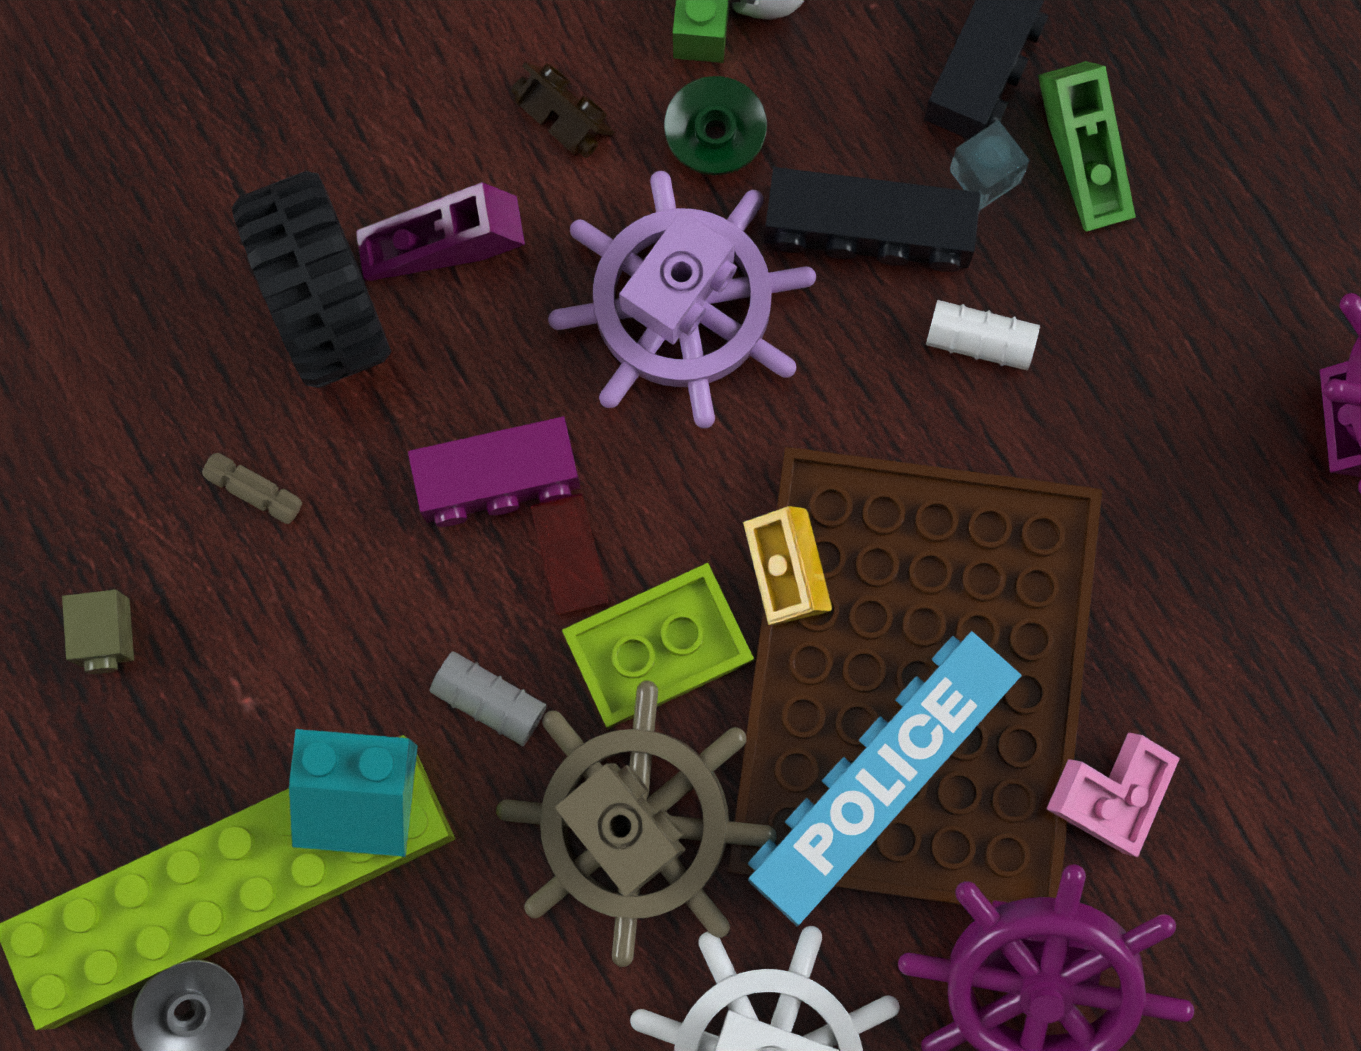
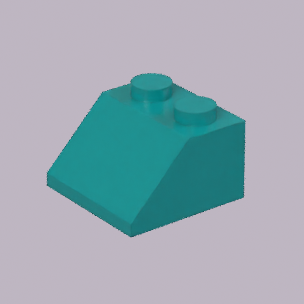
M296 729L289 780L292 847L406 857L418 745L409 738Z

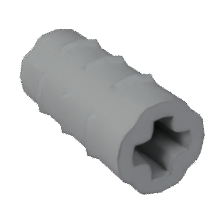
M454 651L449 654L442 664L429 689L430 693L451 704L452 708H458L472 716L475 721L484 723L496 730L499 735L503 734L522 746L527 743L546 710V704L525 693L524 689H518L504 681L501 676H496L480 667L478 662L473 663Z

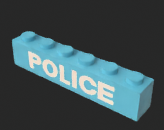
M973 631L962 642L952 636L931 659L939 668L926 682L916 676L895 699L902 706V709L889 723L880 716L858 740L866 749L851 764L843 757L822 780L830 789L814 805L806 798L785 821L792 829L778 846L769 839L747 863L755 870L749 877L748 882L796 926L800 925L1022 676Z

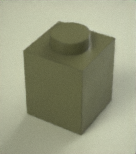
M116 589L62 596L67 661L84 667L85 673L88 674L114 672L118 670L117 663L134 661L130 598Z

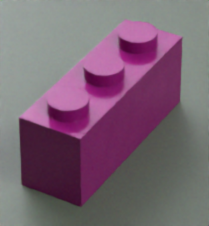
M564 416L408 451L420 513L426 523L435 521L438 527L463 523L467 520L466 514L487 510L489 515L510 513L519 509V502L539 498L540 503L543 504L563 501L571 497L570 491L581 489Z

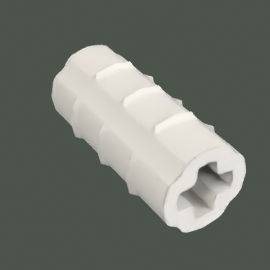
M937 300L926 345L947 350L950 354L955 352L974 357L975 360L983 359L999 363L1001 367L1007 365L1028 371L1040 325L1017 320L1016 317L1009 318L993 314L990 310L985 312L965 307L964 304L956 305Z

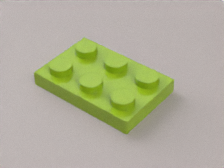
M709 563L562 630L607 730L634 718L636 690L643 681H652L656 684L658 688L657 706H660L754 662L751 651Z

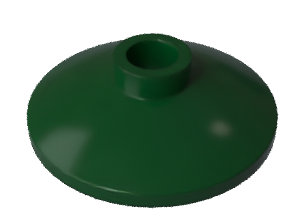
M710 76L688 83L675 94L665 114L664 131L671 152L683 165L702 174L725 175L742 169L758 155L766 138L767 118L760 99L745 84L728 77ZM713 126H718L724 130L725 134L719 139H712L706 134V131Z

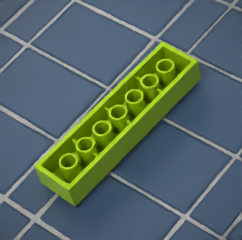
M417 754L406 857L292 847L289 789L0 923V943L35 1030L56 1029L142 988L153 975L190 959L202 960L456 839Z

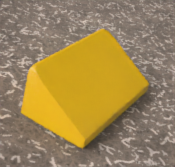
M787 506L743 522L768 625L781 624L831 611L832 605L807 510L805 508Z

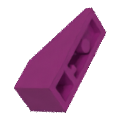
M483 182L356 230L363 279L368 281L482 261L525 245L517 196Z

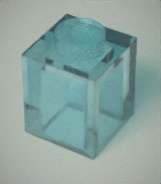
M998 120L956 148L950 172L964 190L981 192L979 210H981L1021 183L1030 160Z

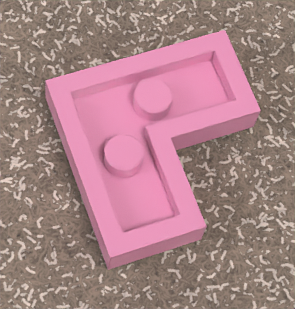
M1128 733L1109 778L1081 761L1068 759L1047 810L1121 853L1138 857L1180 758L1143 735Z

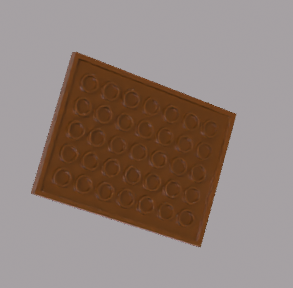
M785 447L777 510L787 506L800 507L807 510L832 610L781 624L768 625L763 606L735 822L762 824L773 827L777 834L775 844L778 846L792 831L785 821L806 798L815 805L830 789L822 780L843 757L852 764L866 749L858 740L880 716L889 723L902 709V706L895 699L916 676L926 682L939 668L931 659L952 636L962 642L973 631L1022 676L834 887L962 905L956 898L955 890L961 882L970 881L979 888L991 904L993 900L1009 903L1027 898H1056L1063 870L1068 821L1047 810V807L1068 759L1074 760L1102 489ZM731 844L728 872L751 876L755 870L747 863L761 847Z

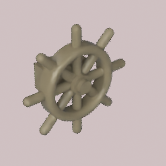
M643 681L637 687L633 729L605 733L586 743L582 741L561 713L558 711L547 712L542 719L543 727L566 754L567 758L551 778L542 803L505 799L500 801L496 807V814L503 821L540 825L543 849L547 861L555 874V877L526 900L524 905L525 913L531 918H539L570 893L587 907L615 917L612 960L619 967H627L633 961L637 919L661 915L686 903L710 934L717 938L726 936L729 932L730 924L703 888L718 869L727 844L762 847L769 839L775 843L777 838L775 829L769 825L729 821L725 794L714 773L719 766L745 745L747 739L745 732L737 727L731 728L701 754H698L690 746L670 735L656 732L658 688L652 681ZM631 752L629 766L626 765L622 769L616 763H609L604 766L600 763L616 754ZM653 754L672 763L680 771L649 796ZM584 777L586 781L582 783L578 788H576L581 779ZM694 788L701 803L703 819L671 816L666 812ZM567 827L573 830L587 848L577 858L570 845ZM678 839L701 841L696 858L688 870L677 858L686 850ZM599 867H602L617 885L618 891L603 886L590 875ZM659 872L670 883V886L658 892L640 894V888Z

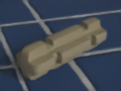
M220 453L212 454L203 468L202 474L208 481L221 488L226 486L228 492L262 511L269 509L268 513L285 524H290L300 511L302 502L298 496L285 489L278 491L279 487L242 465L236 467L233 460Z

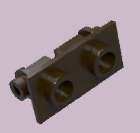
M524 62L522 67L531 76L529 79L521 77L513 85L511 92L516 96L515 103L522 107L540 125H545L554 112L557 113L560 117L548 132L574 156L581 154L584 158H588L592 155L599 144L594 139L598 133L613 136L615 132L603 122L607 116L605 111L589 98L583 96L579 100L568 91L566 87L570 84V81L559 70L548 63L540 67Z

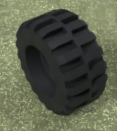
M304 171L239 196L231 207L239 236L273 321L303 383L306 386L320 388L385 362L391 353L389 343L319 174Z

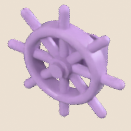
M656 171L650 180L656 212L633 222L621 231L614 240L585 220H576L571 224V236L602 257L594 278L593 303L555 309L549 314L548 322L556 330L597 324L608 349L621 363L599 395L600 403L604 407H616L638 376L661 385L688 387L695 424L700 428H709L715 421L709 383L730 374L750 356L783 378L794 375L796 371L795 361L762 339L769 321L771 294L810 287L816 280V273L807 266L768 272L767 265L759 249L751 238L744 233V230L764 203V197L761 192L757 190L748 191L726 220L723 217L702 210L676 209L669 174L665 171ZM656 243L644 260L637 256L640 251ZM734 260L741 268L745 277L732 279L737 269V266L733 264ZM624 271L631 278L619 293L620 298L615 299L616 287ZM750 297L748 313L742 325L711 305L713 303ZM634 318L647 327V330L637 343L625 331L620 319ZM700 323L727 340L728 343L704 356L698 325ZM679 338L683 359L666 358L655 354L664 340L674 345Z

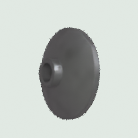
M200 959L187 960L153 975L142 987L133 1007L132 1030L138 1046L142 1051H225L236 1037L243 1018L244 1005L240 988L234 978L221 966ZM185 1000L191 1001V1007L187 1013L180 1016L174 1015L175 1008Z

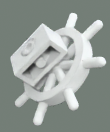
M807 926L802 930L788 971L759 969L736 974L720 938L705 932L699 938V947L717 984L694 1004L683 1023L645 1009L634 1011L631 1015L630 1023L633 1029L638 1032L674 1044V1051H863L859 1034L896 1016L900 1005L895 997L886 995L848 1014L843 1005L828 990L809 979L822 942V933L815 926ZM760 992L781 993L770 1025L758 1020L747 995ZM802 1001L816 1010L827 1023V1025L804 1036L792 1033ZM727 1005L729 1010L720 1036L704 1031L712 1018Z

